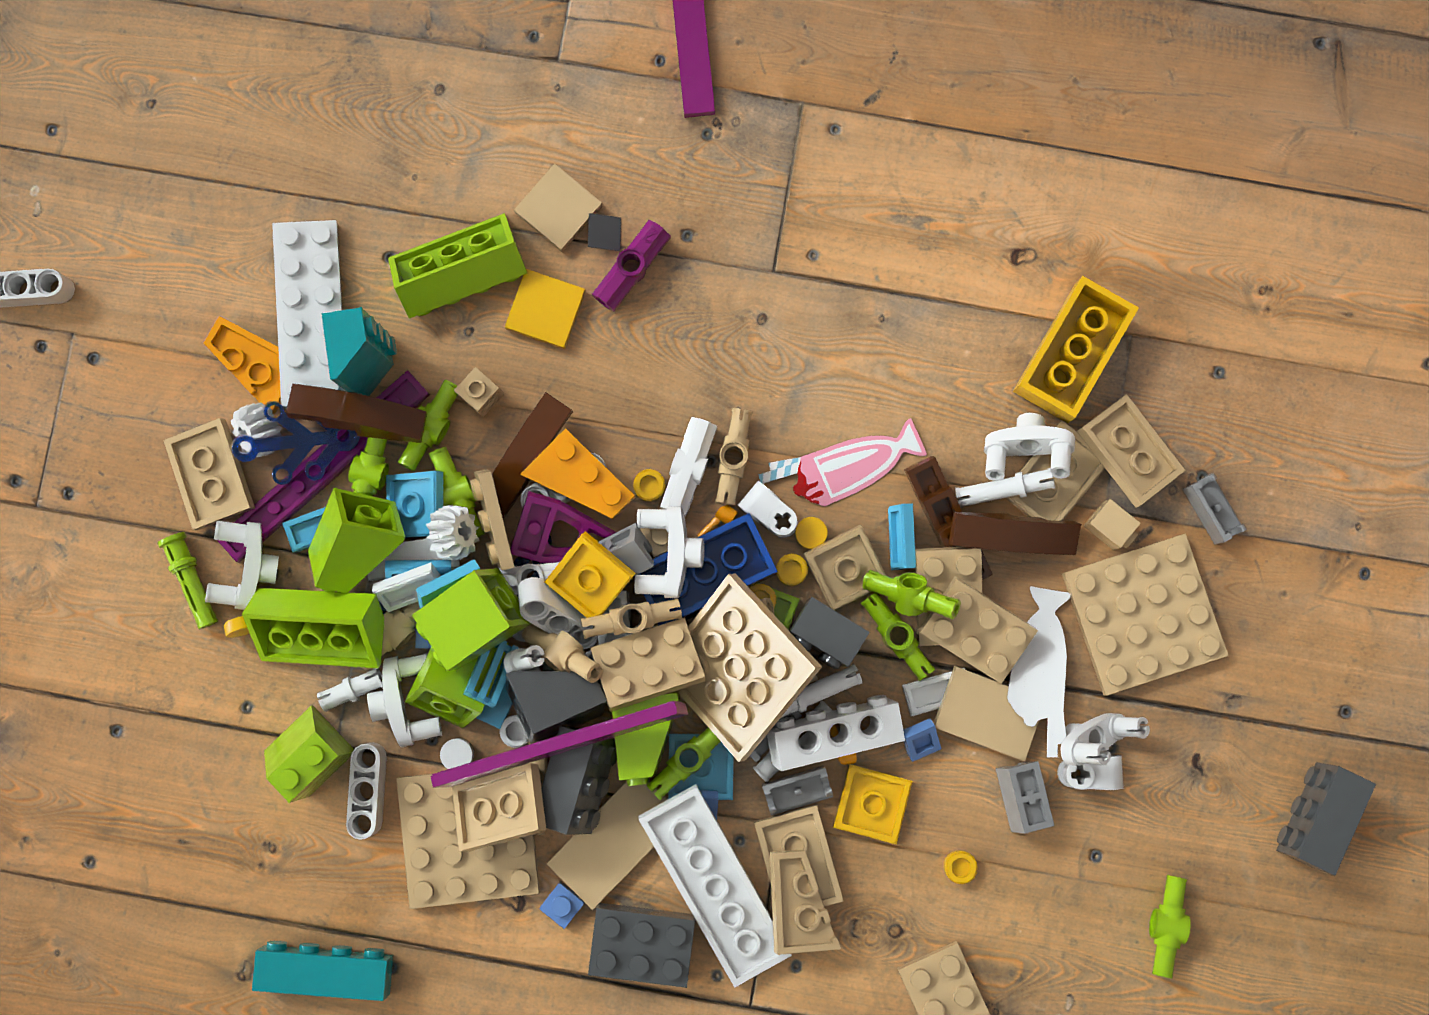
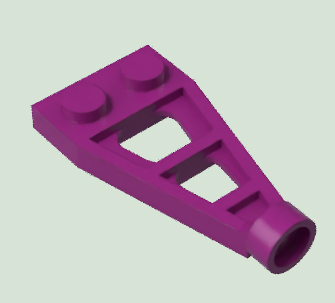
M528 491L510 551L512 555L540 563L560 562L571 547H554L548 542L553 523L558 520L565 521L578 530V538L585 531L588 534L594 533L603 538L616 532L561 500Z

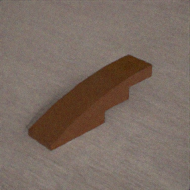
M293 383L285 412L288 418L319 421L325 428L353 430L360 437L416 443L422 442L427 417L426 411L392 401L341 390Z
M545 392L492 473L503 519L530 482L529 479L520 474L555 439L573 413L572 409L547 392Z
M930 456L904 469L941 547H962L949 544L954 512H962L952 488L948 486L936 457ZM981 549L983 580L993 574Z
M954 512L949 544L1019 553L1076 555L1082 524L1075 521L1046 520L1041 517H1015L1008 513Z

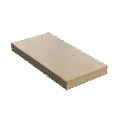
M626 781L598 810L600 811V820L597 827L592 830V834L574 835L547 863L592 910L654 847L638 816L668 800L664 796L660 801L654 795L658 790L657 788L651 792L646 786L647 784L628 786Z

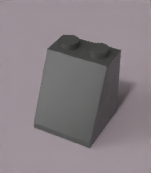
M512 671L506 674L507 693L530 744L557 736L560 726L575 728L602 716L607 700L600 679L595 683H590L573 671H570V673L567 671Z

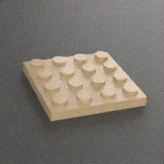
M1186 533L1062 573L1103 696L1228 656Z
M734 573L726 576L688 626L706 681L677 690V692L736 760L742 762L747 760L822 666L738 575Z
M432 774L396 778L409 909L540 893L534 835L524 836L470 852H459L452 786L433 788Z

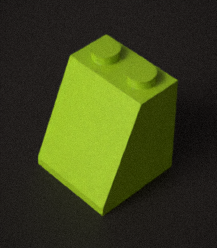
M333 488L308 549L316 588H321L327 592L348 593L403 543L405 534L394 501Z
M499 568L473 570L412 614L416 621L418 633L422 638L428 640L434 650L433 656L436 662L445 668L446 671L463 667L532 624L521 616L519 599Z
M431 647L406 697L405 703L464 728L482 713L485 704L463 695L478 657L459 669L446 671L445 668L436 662L433 656L434 650ZM495 647L490 650L474 691L478 693L497 648ZM503 652L499 665L496 669V672L486 694L487 697L489 696L492 685L494 683V680L504 658L505 652Z
M664 694L612 711L613 719L670 701L680 702V694ZM674 719L615 737L619 780H627L628 786L649 783V777H653L657 773Z
M311 705L264 750L266 779L288 803L310 797L351 757L354 749L322 714Z

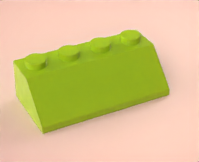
M505 213L388 257L394 289L409 319L415 316L427 315L433 309L446 304H455L462 298L475 293H484L493 286L504 282H513L520 276L527 274Z
M258 588L242 613L261 661L379 668L381 665L384 615L376 594Z

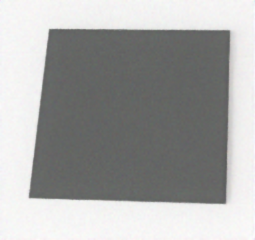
M589 213L588 247L620 251L621 217Z

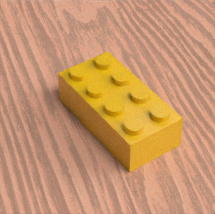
M1082 276L1072 288L1012 392L1066 423L1075 419L1139 307Z

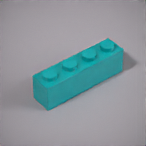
M268 941L267 945L262 946L255 952L252 991L384 1001L390 995L393 955L384 954V949L366 948L363 953L352 952V947L332 946V950L319 949L320 945L315 943H302L298 948L287 947V942Z

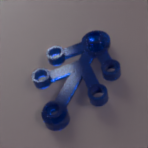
M269 401L263 408L265 417L270 421L278 422L294 435L254 439L251 435L241 434L232 441L231 450L236 459L242 462H249L255 459L259 452L295 448L283 464L276 465L271 472L272 478L277 484L285 485L291 481L292 473L315 445L327 444L316 460H310L304 467L306 476L314 481L324 476L325 468L339 451L353 449L358 444L360 436H357L356 431L347 430L349 432L348 438L339 440L337 434L342 429L325 427L323 428L326 431L311 432L297 420L288 418L279 402ZM273 405L278 406L280 409L279 414L275 417L269 416L267 413L268 408ZM247 441L251 444L248 452L239 451L238 446L241 442ZM312 465L320 466V472L315 476L310 475L309 468ZM280 469L288 471V476L283 480L276 478V473Z

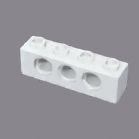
M876 695L867 698V703L856 705L855 702L842 703L836 706L837 710L826 713L822 709L809 711L806 713V717L794 720V717L780 718L767 734L772 765L780 771H785L905 741L899 703L887 698L886 695ZM866 716H870L869 727L861 731V721ZM839 723V734L834 738H830L829 732L831 727ZM804 731H809L810 737L808 742L799 746V736Z

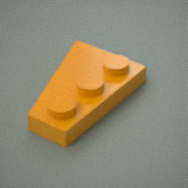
M219 316L203 344L259 403L262 402L266 407H270L273 415H275L281 404L278 347Z
M566 428L520 474L612 520L635 498V495Z

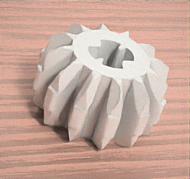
M262 402L252 403L239 408V410L234 412L233 419L231 420L234 428L232 433L237 439L236 443L240 444L242 452L244 454L248 453L251 458L274 453L275 450L280 449V442L283 441V436L280 433L282 427L277 422L278 417H274L272 409L266 407Z
M447 505L430 514L431 522L426 524V527L430 530V535L426 538L431 540L430 550L436 551L438 558L461 560L467 557L468 554L475 552L474 543L480 541L476 535V530L479 527L475 526V515L469 514L467 507Z

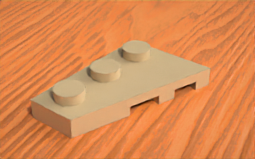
M804 850L770 852L774 953L781 955L840 950L839 941L832 930L831 920L827 909L824 908L818 892L819 887L806 852Z

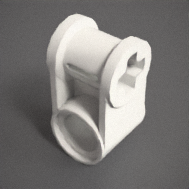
M757 481L738 504V507L746 514L750 513L756 522L761 523L774 535L781 538L790 537L795 533L798 525L796 514L769 488ZM786 515L790 516L789 524L791 527L788 529L786 527H782L780 530L777 529L778 522L776 518L778 516L781 518L786 517Z
M1111 755L1106 765L1085 763L1081 766L1066 765L1062 761L1057 769L1058 779L1066 787L1080 790L1124 789L1121 755ZM1077 769L1080 770V776L1071 777V772H1075Z

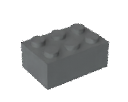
M813 597L807 600L789 630L807 651H810L812 648L819 652L818 660L833 669H839L840 666L849 667L870 633Z
M560 726L557 736L582 728ZM615 738L551 756L541 788L546 828L565 835L592 834V830L597 827L600 820V811L598 810L601 800L606 796L609 789L610 781L608 776L611 766L617 761Z
M1316 762L1315 766L1310 767L1305 775L1304 784L1306 785L1301 796L1296 797L1291 806L1290 812L1292 816L1288 825H1285L1279 832L1277 838L1279 845L1276 851L1311 868L1335 876L1376 784L1340 766Z
M599 903L595 914L588 975L687 988L695 925L693 914Z

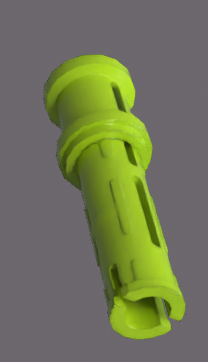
M176 533L158 541L157 544L159 548L164 549L170 563L168 570L170 573L172 572V575H176L194 615L198 629H203L217 623L218 619L211 604L205 602L206 592L195 568L197 566V559L191 556L184 540L187 537L186 533Z

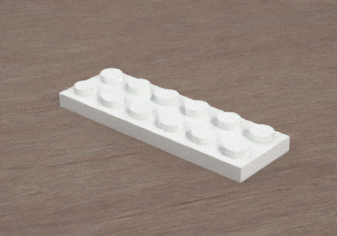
M336 220L272 223L282 409L287 408L292 383L346 391L330 380L321 314L342 310L338 224Z
M696 784L638 816L641 825L734 988L792 956V954L777 955L774 953L773 919Z

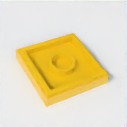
M526 269L527 274H524L505 324V329L565 349L586 290Z
M585 531L544 583L588 618L604 614L636 573Z
M849 764L833 827L897 845L913 781Z

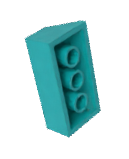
M362 307L321 313L330 380L347 392L370 396L394 365L392 355L397 354L394 337L390 336L388 331L380 323H377L374 317L370 316Z

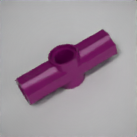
M648 220L627 249L619 253L616 263L594 290L592 296L607 309L614 312L634 285L644 278L647 268L670 240L671 235L656 222ZM629 260H636L640 263L639 268L633 272L625 271L623 266Z

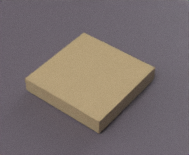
M554 163L514 209V212L563 252L587 225L589 213L596 214L603 205L601 201Z
M861 525L803 553L829 607L834 611L871 592L864 590L862 587L864 576L869 570L886 576Z

